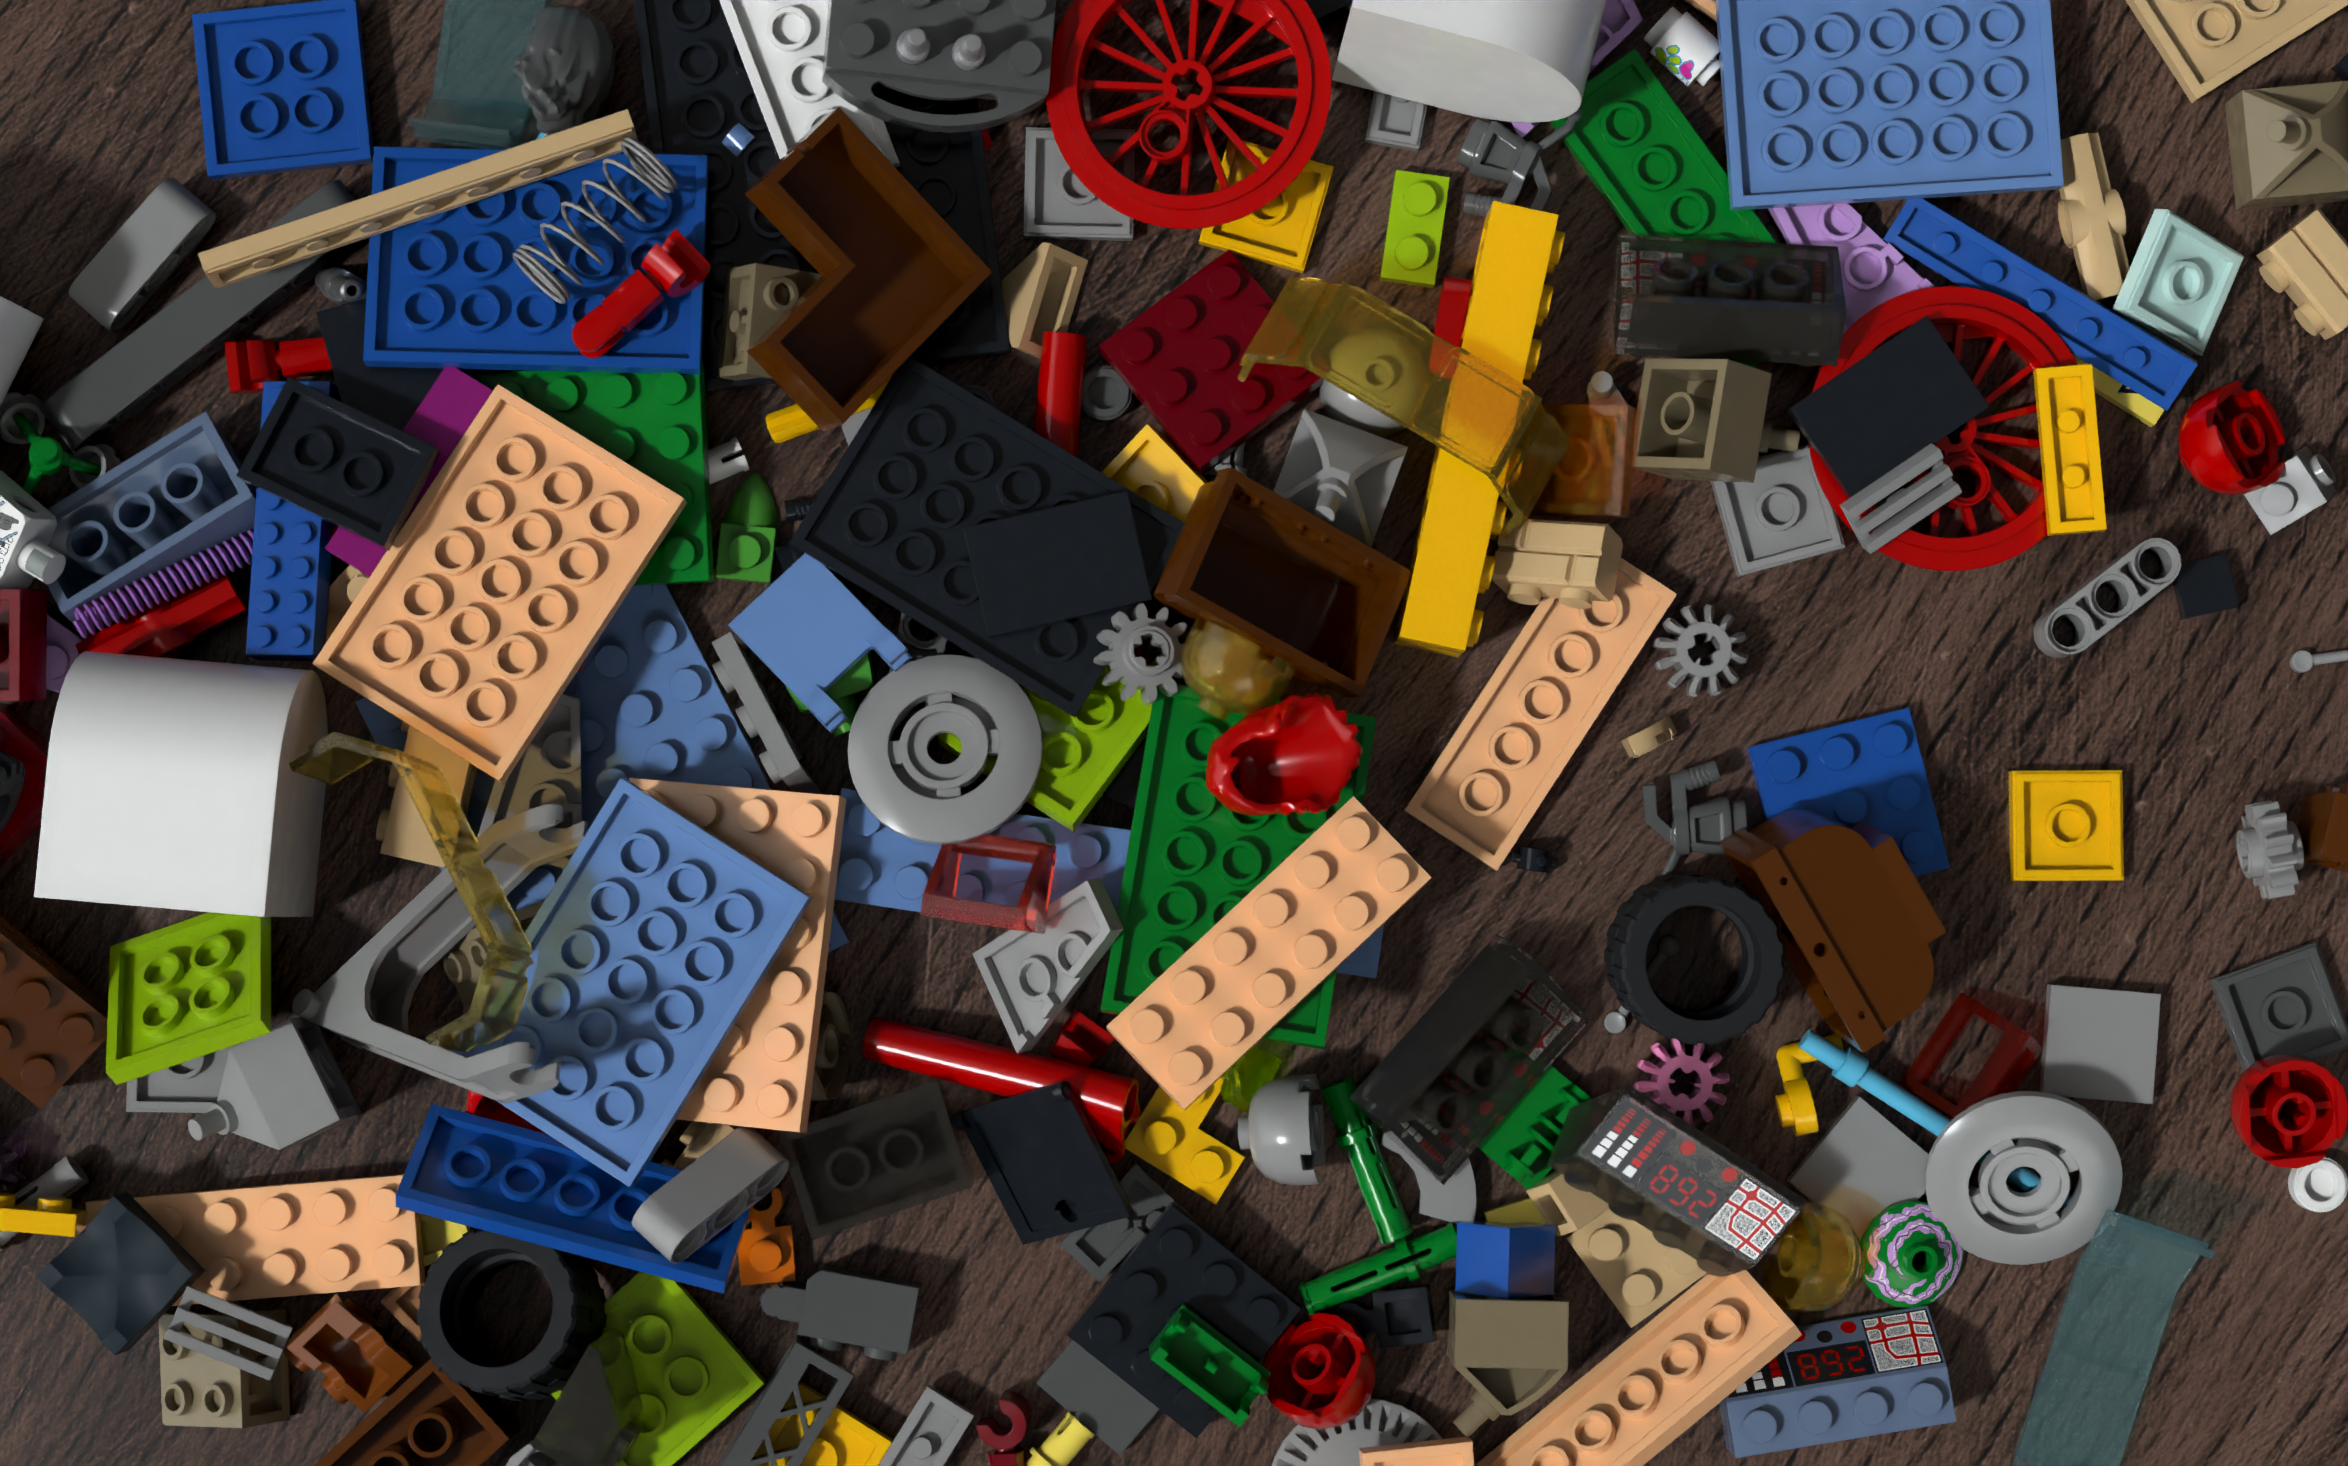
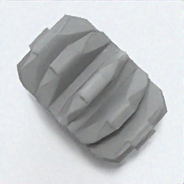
M1707 604L1703 607L1699 622L1691 606L1683 607L1680 610L1684 627L1672 618H1667L1662 623L1664 629L1674 639L1663 637L1654 640V648L1670 651V657L1655 662V667L1658 671L1665 670L1672 665L1676 669V672L1667 681V685L1671 689L1676 688L1685 678H1688L1687 696L1695 698L1700 692L1703 680L1710 696H1716L1721 693V686L1717 675L1731 685L1739 680L1737 673L1727 664L1743 665L1747 663L1748 655L1732 651V645L1745 641L1746 635L1744 632H1737L1728 637L1725 630L1734 621V617L1730 613L1720 618L1717 624H1713L1715 614L1713 605ZM1694 637H1702L1701 644L1709 641L1713 648V653L1706 656V666L1699 665L1700 658L1692 661L1688 655V649L1695 646Z

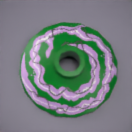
M1906 1200L1888 1206L1871 1220L1861 1238L1858 1263L1863 1281L1877 1298L1894 1307L1915 1308L1935 1302L1952 1287L1962 1268L1964 1249L1944 1223L1932 1213L1928 1201ZM1925 1251L1923 1262L1918 1267L1913 1268L1912 1260L1915 1254Z

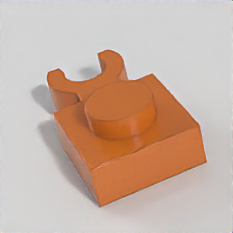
M776 1186L771 1191L772 1205L769 1209L761 1210L755 1205L752 1207L749 1216L752 1221V1227L745 1228L738 1249L741 1286L796 1281L798 1279L793 1224L777 1225V1215L781 1212L785 1200L780 1186Z

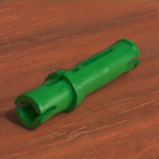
M1353 1076L1347 1077L1321 1088L1320 1091L1330 1110L1338 1132L1335 1140L1339 1148L1344 1147L1346 1155L1350 1160L1354 1175L1374 1220L1381 1244L1389 1243L1414 1232L1407 1213H1405L1399 1193L1375 1136L1379 1132L1375 1121H1369Z
M1449 1223L1443 1228L1409 1241H1405L1404 1237L1394 1241V1247L1350 1263L1306 1283H1299L1298 1287L1309 1314H1316L1407 1277L1412 1282L1420 1278L1419 1272L1455 1258L1457 1234L1453 1224ZM1425 1249H1431L1430 1253L1404 1262L1393 1268H1385V1266L1388 1264L1409 1257ZM1373 1270H1376L1378 1272L1373 1276H1370L1368 1278H1365L1363 1280H1360L1338 1290H1332L1333 1286H1336L1338 1284H1341L1343 1282H1346L1348 1280H1351Z

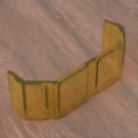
M1290 277L1239 362L1243 367L1237 379L1245 382L1255 363L1305 367L1489 477L1511 511L1501 531V535L1506 538L1514 528L1520 530L1527 521L1570 443L1552 414H1547L1542 406V398L1534 394L1529 387L1465 349L1449 344L1431 333L1426 326L1362 288L1352 286L1345 281L1342 284H1332L1318 278Z
M334 731L310 745L308 748L309 752L289 763V766L293 772L330 785L371 761L396 767L488 949L469 1012L425 1037L428 1044L467 1052L477 1045H488L515 1030L528 986V978L525 977L527 967L534 964L530 956L533 953V949L496 876L490 869L485 868L477 852L480 849L478 840L443 772L432 763L397 749L394 750L384 745Z

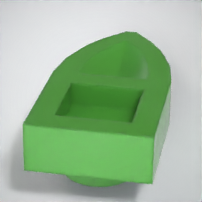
M753 473L737 490L727 509L725 521L721 523L715 576L717 579L772 584L776 553L774 548L777 544L778 535L777 511L773 496L759 473Z

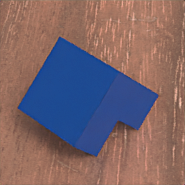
M1488 1221L1457 1222L1455 1292L1507 1299L1554 1295L1555 1225L1533 1222L1507 1224Z

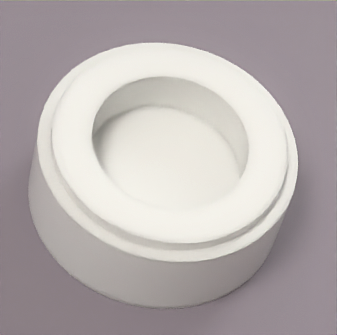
M2324 1157L2317 1163L2297 1169L2292 1168L2288 1177V1189L2293 1200L2302 1208L2314 1212H2328L2337 1208L2344 1201L2348 1192V1178L2344 1169L2336 1161Z

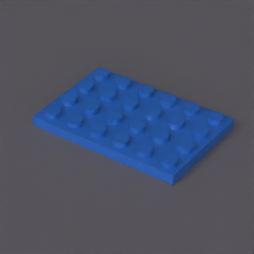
M374 146L372 195L504 150ZM618 153L369 237L363 361L366 367H456L457 369L647 374L678 372L679 374L701 375L705 279L694 289L679 297L672 298L662 289L660 293L664 300L629 332H625V335L600 358L590 359L582 355L573 342L572 331L577 322L598 305H602V301L637 269L645 275L647 272L641 267L645 256L656 243L661 247L675 228L704 258L706 257L708 156L654 154L677 180L678 189H674V193H666L658 188L666 196V200H661L649 187L629 172L614 164H607L608 171L616 185L631 204L646 218V222H641L630 210L604 191L592 185H586L589 196L611 226L625 239V243H620L612 234L584 213L570 206L565 207L576 229L591 248L604 260L602 265L562 234L550 228H544L555 250L571 270L583 281V286H579L540 255L530 250H525L542 262L569 291L570 299L566 300L565 304L556 302L543 292L519 268L513 259L512 253L516 252L520 245L527 244L544 251L555 259L542 239L540 224H554L575 236L563 218L561 203L564 201L573 202L594 213L583 195L582 181H596L614 191L603 172V160L606 158L615 159L634 169L624 153Z

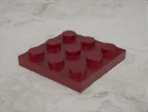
M1230 250L1224 252L1099 345L1102 356L1201 475L1321 386L1331 371Z

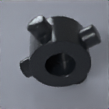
M1520 847L1519 852L1513 851L1511 853V862L1517 863L1516 869L1549 873L1550 868L1556 869L1558 866V859L1552 857V851Z

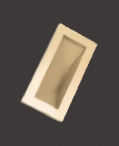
M1042 242L1001 281L1008 338L1011 347L1041 359L1043 332H1067L1088 263L1087 259L1051 243Z

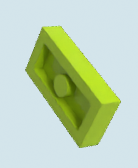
M1402 170L1395 171L1380 281L1434 288L1450 177Z

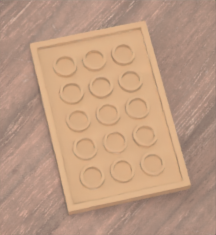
M497 384L400 530L391 549L385 553L312 664L504 784L687 502L680 495Z
M629 778V781L813 897L677 1117V1120L807 1133L846 798L837 795Z

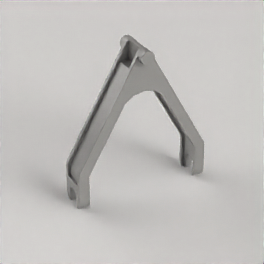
M545 804L492 824L315 993L308 989L300 991L292 1003L293 1013L313 1024L338 1034L342 1040L359 1049L373 1052L500 1103H510L556 1087L559 1084L561 1060L534 1070L525 1069L534 1066L535 1049L530 1048V1042H514L466 1058L411 1036L408 1031V1011L414 991L424 974L536 867L574 854L588 831V823L582 821L568 828H553L551 826L563 822L564 807L555 804Z

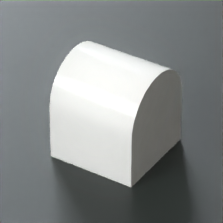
M1352 0L1332 80L1453 112L1491 120L1534 123L1566 118L1574 114L1581 106L1606 0Z
M85 651L74 660L65 677L52 723L34 897L259 917H313L328 757L326 702L322 683L317 673L313 670Z

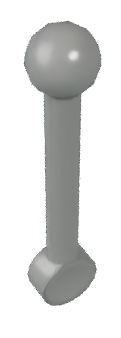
M2301 650L2291 655L2289 664L2295 672L2303 673L2309 671L2313 665L2348 661V650L2313 655Z
M1665 936L1659 941V952L1646 969L1649 983L1667 958L1673 957L1679 952L1680 944L1675 937ZM1621 1005L1617 1012L1609 1013L1604 1020L1605 1028L1613 1034L1622 1033L1627 1026L1626 1017L1630 1011L1624 1009Z

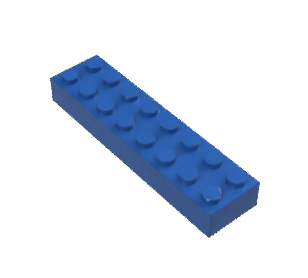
M264 381L261 428L286 381ZM298 381L341 402L337 386L330 381ZM259 488L256 490L246 655L263 661H314L326 644L332 554L325 547L333 536V524Z

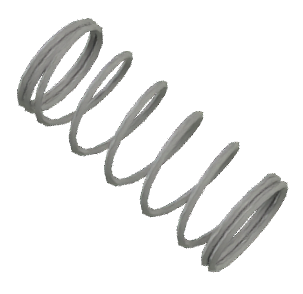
M626 137L625 141L621 142V148L634 169L615 159L606 158L603 160V172L614 191L596 181H582L583 195L594 213L573 202L564 201L561 203L563 218L575 236L554 224H540L542 239L555 259L544 251L527 244L520 245L516 252L512 253L513 259L519 268L543 292L560 304H565L566 300L570 299L569 291L542 262L525 249L540 255L552 263L579 286H583V281L571 270L555 250L544 228L547 227L562 234L582 248L600 265L604 264V260L591 248L570 220L565 210L566 206L573 207L584 213L606 229L620 243H625V239L611 226L589 196L586 185H592L604 191L630 210L641 222H646V218L631 204L616 185L608 171V163L614 164L635 176L661 200H666V196L658 188L666 193H674V189H678L677 180L669 169L647 147L631 137Z

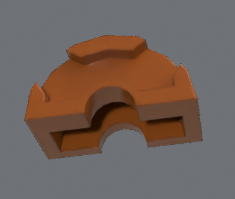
M337 1294L287 1340V1344L283 1349L285 1356L299 1370L306 1372L311 1368L314 1371L318 1369L324 1373L326 1377L321 1381L322 1385L335 1400L341 1404H345L350 1400L364 1413L413 1367L406 1353L403 1350L399 1352L381 1335L385 1330L382 1324L355 1301L348 1298L343 1303Z

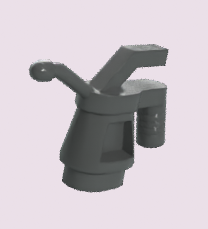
M1579 107L1574 114L1567 117L1565 124L1539 143L1527 142L1499 121L1494 120L1489 123L1477 118L1464 141L1457 162L1459 165L1468 168L1470 174L1474 177L1505 183L1508 186L1503 197L1467 192L1463 207L1464 214L1486 217L1493 201L1518 206L1524 190L1533 175L1538 192L1530 209L1545 211L1553 194V189L1541 157L1542 152L1572 131L1576 122L1581 119L1582 109Z
M1714 760L1670 774L1671 826L1657 815L1655 784L1642 785L1645 822L1674 847L1660 876L1665 874L1672 875L1681 856L1690 854V852L1726 856L1718 842L1740 828L1747 831L1744 800L1730 801L1728 797H1721L1687 806L1686 792L1721 781Z

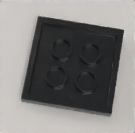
M1170 1202L1069 1327L1067 1336L1195 1438H1198L1219 1411L1150 1359L1148 1347L1180 1306L1184 1304L1259 1362L1299 1313L1301 1306Z

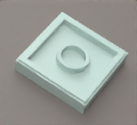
M2155 209L2112 309L2189 355L2202 356L2244 256L2168 209Z

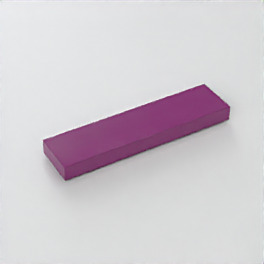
M445 367L403 429V432L435 446L441 452L404 524L493 392V390L456 367ZM338 527L325 547L329 553L368 577L371 576L387 550Z

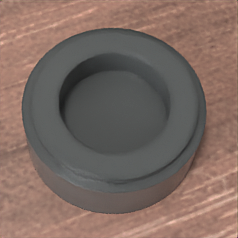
M1098 366L1086 372L1083 383L1082 411L1089 418L1098 422H1112L1121 418L1129 409L1132 401V391L1111 366Z

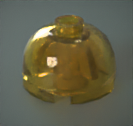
M1196 618L1181 653V673L1184 681L1193 692L1200 696L1196 707L1225 722L1230 713L1246 716L1261 707L1277 704L1287 690L1297 669L1277 655L1274 660L1267 658V653L1261 650V646L1209 621L1205 623L1199 618Z
M1810 1201L1786 1202L1798 1210V1212L1773 1240V1242L1778 1241L1775 1266L1764 1263L1767 1294L1781 1309L1796 1313H1819L1841 1304L1865 1271L1866 1256L1863 1248L1860 1247L1856 1232L1845 1216L1828 1206Z

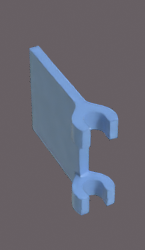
M807 554L802 555L728 624L730 629L788 687L831 734L848 718L826 692L870 650H875L895 672L912 659L903 643L884 627L822 563Z

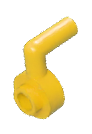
M1837 1034L1823 1036L1843 1049L1841 1037ZM1799 1042L1783 1045L1776 1053L1784 1088V1094L1775 1095L1777 1111L1782 1128L1792 1126L1795 1136L1818 1132V1121L1812 1094L1801 1066L1803 1063L1817 1061V1059L1798 1047Z

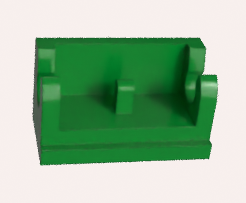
M1184 1304L1180 1306L1148 1347L1152 1361L1238 1427H1241L1248 1418L1251 1410L1249 1407L1259 1394L1264 1395L1270 1385L1268 1377L1271 1371Z

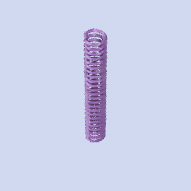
M248 530L246 535L240 533L238 539L232 537L230 543L223 541L222 547L216 544L214 551L207 548L206 554L199 551L197 557L191 555L189 561L183 559L181 565L174 563L173 569L166 566L165 573L158 570L157 577L150 573L148 579L142 577L140 583L133 581L132 587L125 585L124 591L117 588L115 594L109 592L107 598L100 596L99 602L92 599L91 607L86 603L83 604L82 609L75 607L74 614L76 620L73 622L80 635L83 638H87L88 634L84 624L90 634L95 635L96 633L92 620L101 631L104 630L101 617L108 627H112L109 613L114 621L120 624L121 619L117 609L123 619L128 620L129 618L125 604L133 616L137 615L133 600L138 609L143 613L145 612L141 596L148 608L153 609L154 606L150 594L156 604L161 605L162 601L157 588L164 600L169 602L170 596L165 584L175 598L178 597V592L173 580L180 592L186 593L181 576L188 588L194 590V584L189 572L196 584L202 587L203 583L197 568L207 583L211 581L205 564L213 578L218 580L219 575L213 560L221 574L226 576L227 571L222 558L229 570L235 571L230 554L237 566L243 568L238 550L246 564L250 565L252 561L246 546L252 554L254 532Z

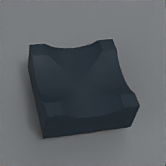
M127 1192L113 1196L100 1209L88 1226L36 1277L51 1292L72 1307L93 1329L100 1341L114 1355L129 1351L183 1295L187 1285L191 1286L206 1270Z

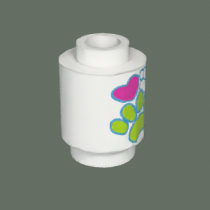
M1671 7L1643 39L1652 47L1650 53L1687 87L1691 86L1695 81H1698L1704 87L1720 70L1718 39L1688 12L1682 15L1676 8Z

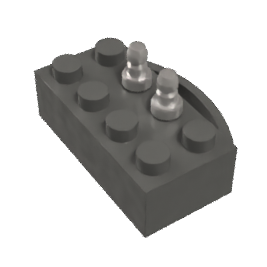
M829 0L822 82L845 101L865 113L910 129L955 133L976 131L1001 125L1041 106L1049 92L1056 0ZM871 87L894 89L911 96L931 100L955 101L973 98L997 100V107L970 114H930L913 111L882 100L873 95Z

